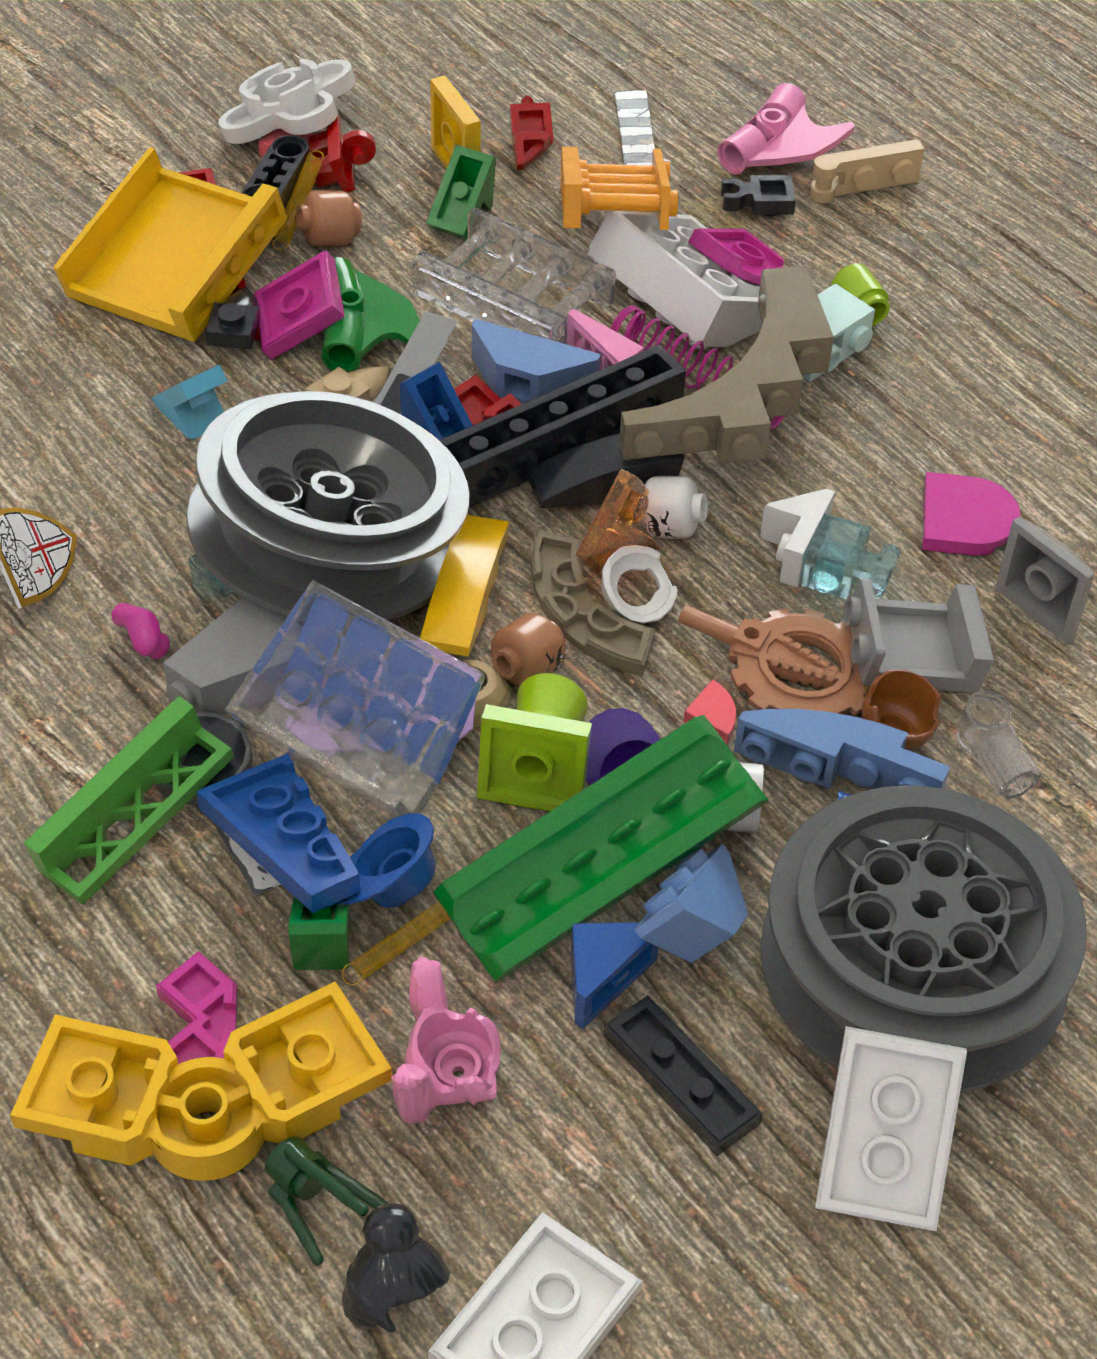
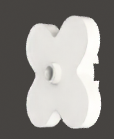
M299 59L301 67L285 69L283 62L258 71L239 87L243 103L230 109L219 119L218 124L224 140L228 143L240 144L256 140L276 129H282L293 135H303L325 128L338 116L334 99L349 91L356 83L351 63L346 60H330L317 64L312 60Z

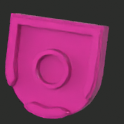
M698 228L694 229L688 242L723 269L757 285H760L762 270L785 268L782 267L785 262L777 252L745 229Z
M926 472L923 491L922 550L965 555H988L994 552V548L1007 543L1012 521L1020 516V509L1015 498L1006 489L983 478Z

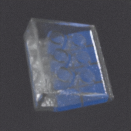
M312 580L225 710L245 731L281 752L289 753L293 759L396 818L404 814L421 813L442 780L485 676L479 670Z

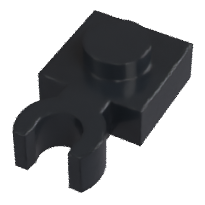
M750 175L749 183L732 178L722 180L720 194L723 197L724 211L734 212L744 207H752L753 215L776 216L794 214L796 199L791 175Z

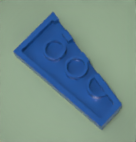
M289 753L196 791L198 808L312 913L361 892L358 870L338 836L331 834L328 829L325 814L320 806H315L311 800L309 787L303 777L297 776L294 762Z

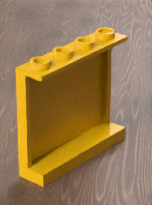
M149 147L139 161L133 165L131 171L119 186L109 195L106 202L90 222L84 226L82 232L66 252L60 256L53 269L67 297L195 342L208 324L214 302L223 303L230 296L287 220V215L276 187L263 183L253 197L162 168L155 148Z

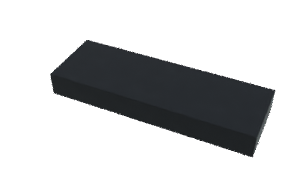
M648 995L604 1025L603 1036L716 1156H719L761 1124L763 1113Z

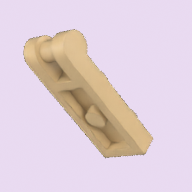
M916 139L818 156L814 161L813 174L816 176V180L811 184L810 198L816 203L826 204L831 202L835 196L918 183L924 147Z

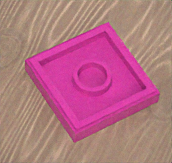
M327 250L254 293L260 308L259 332L262 351L271 360L345 317L335 259Z

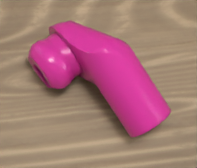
M124 602L114 607L111 613L114 624L127 630L135 651L141 656H149L152 659H160L167 654L170 640L166 634L160 632L158 619L153 612Z

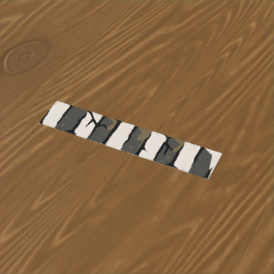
M646 90L615 91L624 165H652V149H655Z

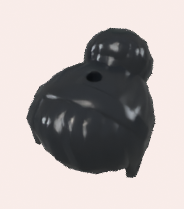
M397 1203L378 1206L366 1217L362 1229L366 1244L358 1251L356 1258L349 1265L345 1288L342 1292L344 1315L351 1321L355 1329L367 1330L379 1326L390 1333L396 1331V1327L388 1315L391 1307L423 1299L432 1294L437 1288L443 1287L449 1281L450 1272L441 1254L419 1236V1226L413 1213L407 1207Z

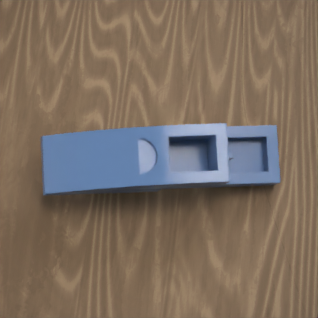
M762 709L742 711L738 718L734 752L744 755L754 762L764 763L794 775L804 782H811L826 789H830L837 775L851 780L856 785L871 789L902 785L945 789L950 766L904 749L908 736L907 732L854 716L804 709Z

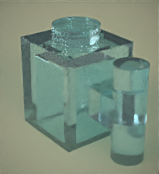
M824 514L807 551L802 586L847 599L851 594L857 577L871 579L874 596L881 597L886 590L899 559L900 549L893 544H885L879 555L868 552L867 546L871 527Z

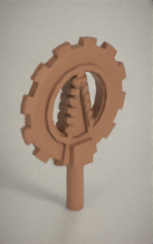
M687 604L683 607L678 619L679 623L730 645L729 660L731 663L736 664V669H732L730 672L732 681L737 690L745 689L750 696L748 703L755 709H804L843 715L850 712L854 716L862 712L863 701L870 686L862 685L858 664L852 662L851 645L853 637L851 627L846 626L844 621L837 624L824 618L825 613L805 609L803 614L789 613L788 609H780L768 612V618L763 621L755 617L751 621L744 618L740 626L737 627ZM800 643L816 646L827 652L837 662L838 667L835 665L831 666V663L825 659L821 660V656L816 653L812 654L813 651L803 648V645ZM778 675L779 678L785 680L789 678L790 681L796 683L800 681L801 684L807 686L810 684L817 689L821 687L823 690L803 691L795 689L779 681L775 676Z

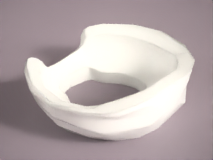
M639 545L620 547L608 558L602 570L601 590L603 596L613 612L629 621L645 624L662 619L672 610L678 590L676 586H672L663 569L658 551ZM631 570H648L655 578L658 590L646 605L639 607L631 606L619 596L617 584L623 573Z

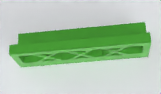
M178 696L24 842L37 870L83 905L197 794L196 791L202 789L234 758L232 748L202 728L194 706ZM196 743L213 753L202 765L182 767V757ZM173 782V793L166 800L144 804V794L153 785ZM135 819V830L125 839L106 841V830L114 822ZM96 856V868L80 883L64 872L77 858Z

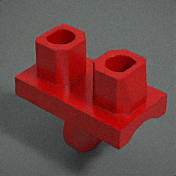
M339 115L327 126V130L309 135V146L312 155L322 161L315 179L318 188L339 183L343 192L348 193L356 190L354 164H366L374 158L376 143L372 135L361 130L350 131L343 135L341 133Z

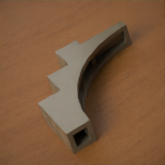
M806 265L762 270L758 298V309L762 327L756 341L741 361L722 377L688 396L658 406L621 412L619 449L623 460L716 450L720 463L766 458L771 426L769 417L798 414L803 383L802 375L829 371L834 336Z

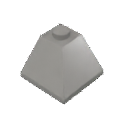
M1019 516L1012 521L995 589L1069 645L1075 640L1095 573L1067 545L1061 543L1041 527Z

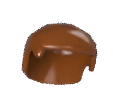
M888 669L877 676L868 689L862 705V719L878 722L907 732L908 736L904 749L918 750L933 737L940 724L938 708L941 696L925 677L907 669Z

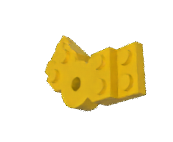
M336 981L232 1031L223 1051L224 1058L201 1057L178 1064L177 1057L166 1039L55 1014L10 1117L15 1128L70 1140L74 1153L129 1166L154 1155L164 1168L179 1177L195 1181H209L227 1177L244 1168L258 1154L264 1140L280 1144L282 1141L293 1136L302 1139L340 1120V1107L392 1081V1068ZM210 1111L216 1113L207 1119L195 1118L203 1112Z

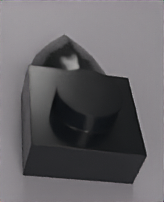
M244 286L235 291L223 303L214 302L205 331L207 345L242 349L252 348L260 320V308L255 295L248 287Z

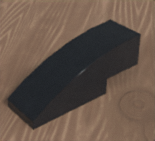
M620 434L582 444L555 455L528 469L526 477L540 508L628 503L632 489L644 488L650 478L655 476H679L685 457L683 454L623 460L619 449Z

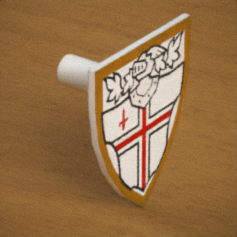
M13 507L0 509V576L4 575L16 605L20 609L54 593L65 580L74 560L77 535L57 520L38 511Z

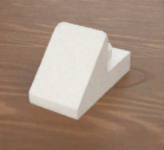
M822 489L771 502L764 507L760 536L766 541L779 545L776 553V560L782 562L779 582L798 588L829 527L835 491Z

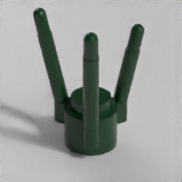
M293 1136L282 1141L273 1149L266 1160L264 1170L275 1182L268 1194L281 1206L300 1243L305 1248L312 1263L316 1266L321 1265L324 1258L294 1202L295 1197L306 1201L313 1198L324 1188L359 1216H366L368 1214L369 1208L366 1204L374 1209L378 1206L389 1204L384 1198L334 1166L320 1151L314 1152L300 1137Z

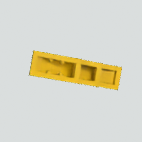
M472 515L466 516L460 532L450 542L442 563L419 639V649L469 657L487 615L489 594L498 576L499 557L508 539L509 521Z

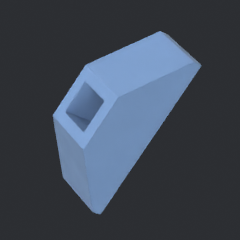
M475 319L472 323V359L490 389L501 399L511 393L520 403L524 404L600 370L601 354L479 319Z
M723 843L707 854L702 848H698L675 866L677 871L660 884L662 890L643 905L648 913L634 929L641 939L692 963L735 935L747 918L748 912L730 853Z

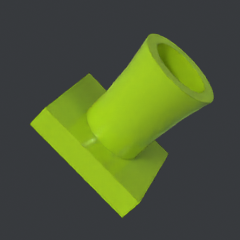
M540 673L522 682L517 692L516 709L486 704L481 717L477 783L478 799L550 812L586 788L592 723L583 722L588 710V702L583 690L575 682L558 674Z

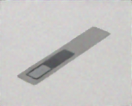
M425 312L374 403L401 415L400 383L435 364L457 324L456 320L432 312Z

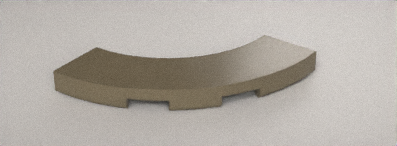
M536 530L531 557L532 583L536 598L546 617L560 627L565 639L588 656L615 669L643 677L654 642L655 629L631 622L619 616L602 603L598 604L592 598L586 588V580L580 563L583 540Z

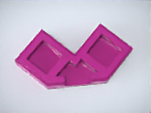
M198 951L156 985L158 997L189 1024L168 1041L177 1057L178 1064L201 1057L224 1058L223 1051L230 1033L236 1030L237 984Z

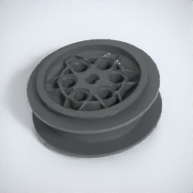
M316 391L288 392L261 396L239 403L220 414L209 424L202 434L197 448L195 467L198 483L189 499L186 522L189 539L202 563L224 585L249 601L271 611L303 620L311 599L315 595H323L347 609L349 613L347 625H352L353 621L359 617L365 618L372 623H378L407 615L431 601L449 544L460 532L465 522L470 494L464 472L451 452L437 438L415 422L382 405L349 395Z
M902 785L865 790L846 796L816 812L794 832L782 849L774 867L769 890V908L763 924L760 951L764 980L780 1016L802 1043L822 1060L838 1069L845 1026L966 1048L967 1055L960 1093H965L996 1084L1016 1074L1030 1064L1053 1038L1061 1023L1069 993L1078 977L1084 959L1087 928L1084 906L1070 872L1055 851L1034 830L1013 815L981 799L942 788Z

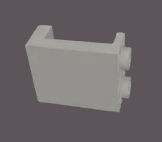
M860 579L853 596H848L845 601L843 611L844 623L846 626L851 627L853 637L851 659L854 664H858L862 685L871 686L874 679L888 669H907L925 677L939 691L979 692L994 658L975 585L956 584L948 603L941 604L875 599L871 579Z

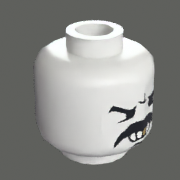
M655 476L646 482L644 488H639L636 492L634 503L636 523L638 526H643L645 532L652 538L686 539L695 533L698 522L706 521L708 512L707 496L705 493H699L696 483L690 477Z

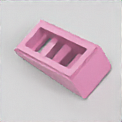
M573 308L568 312L567 345L601 354L600 370L644 351V347L578 310Z

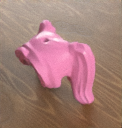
M419 957L417 961L412 963L409 988V1003L416 1023L409 1034L405 1064L398 1067L397 1073L391 1076L393 1081V1097L399 1116L403 1122L411 1124L426 1121L430 1112L439 1105L463 1102L475 1105L478 1102L496 1098V1072L499 1069L501 1055L500 1035L496 1025L488 1017L479 1015L473 1008H469L466 1014H458L448 1010L441 963L429 960L426 957ZM456 1071H462L464 1073L460 1077H456L453 1075Z

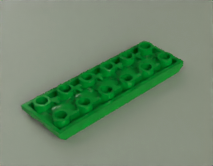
M705 715L697 716L447 878L433 891V894L496 984L570 935L573 924L588 923L766 804L768 798L735 758Z

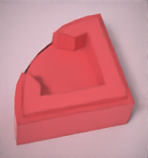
M712 679L685 710L684 723L694 717L705 715L728 745L734 733L736 707L728 691Z

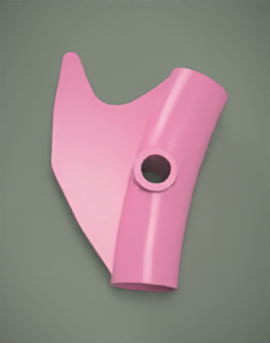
M784 83L778 85L773 90L765 104L752 119L718 145L717 155L723 168L734 175L741 174L754 166L782 165L814 160L835 148L854 132L855 125L852 122L832 126L814 124L807 115L805 109L806 97L803 91L795 85Z

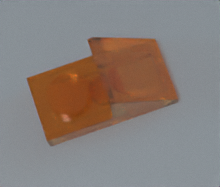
M622 469L576 553L581 562L589 570L596 573L602 572L608 558L620 547L639 545L650 547L656 551L659 550L657 544L648 534L632 527L634 523H638L643 518L647 510L649 490L638 476Z

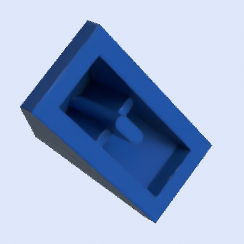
M440 362L431 365L400 383L401 415L427 430L438 440L473 426Z
M640 922L578 923L572 925L571 971L574 1022L582 1029L657 961L659 947L641 939L634 930Z

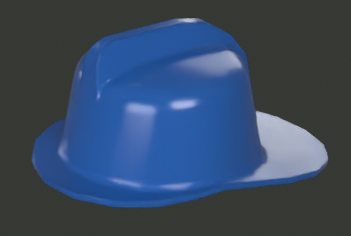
M420 813L404 814L389 820L377 828L363 845L350 856L359 872L361 892L335 904H353L371 899L381 907L395 908L419 895L430 884L436 870V860L430 848L434 835V827L431 820Z

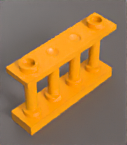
M562 146L560 189L563 228H581V215H589L590 210L656 212L659 229L669 230V217H677L678 190H670V161H664L661 149H652V165L587 164V160L579 159L578 147Z

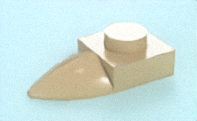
M388 366L366 367L347 373L338 367L308 386L306 391L338 393L372 401L379 395L388 379L389 368Z

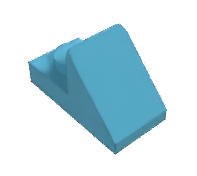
M219 364L153 396L152 400L155 406L187 438L195 439L202 436L209 424L224 412L213 388L228 382Z

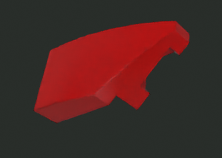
M550 102L510 104L509 117L517 170L526 168L553 144L554 136Z

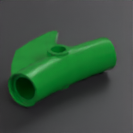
M334 257L345 317L325 328L321 359L330 370L333 371L340 367L348 373L356 370L366 353L384 340L398 339L407 344L420 319L409 299L387 285L355 270L353 264L348 259Z

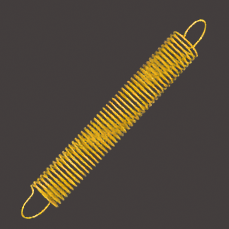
M308 154L285 209L288 215L291 214L289 213L291 209L297 207L296 205L298 204L296 203L305 201V196L311 192L321 164L316 168L308 164L313 161L307 162V160H312L308 158L315 156L310 157ZM302 186L306 187V188H304V189H306V190L302 191V192H304V193H302V194H304V195H302L303 197L300 198V199L296 198V197H298V196H296V195H298V194H296V193L300 192V191H298V190H300V189H298V188H300V187H302ZM293 209L295 210L293 211L295 212L293 213L295 215L291 216L293 217L291 218L293 219L291 220L293 222L289 223L291 225H289V228H286L288 230H282L284 229L283 227L286 226V223L284 222V224L275 234V239H277V236L284 233L286 234L284 235L286 236L285 238H288L285 240H288L289 242L291 241L294 231L296 229V220H294V216H296V209Z
M437 902L347 965L352 964L356 973L361 976L353 965L355 964L358 971L363 975L361 976L363 979L359 981L361 982L364 978L384 966V964L413 946L417 941L450 920V917H448L441 904ZM345 981V983H347V984H349V985H356V984L359 983V982H357V983H355V984H350V983H348V982Z

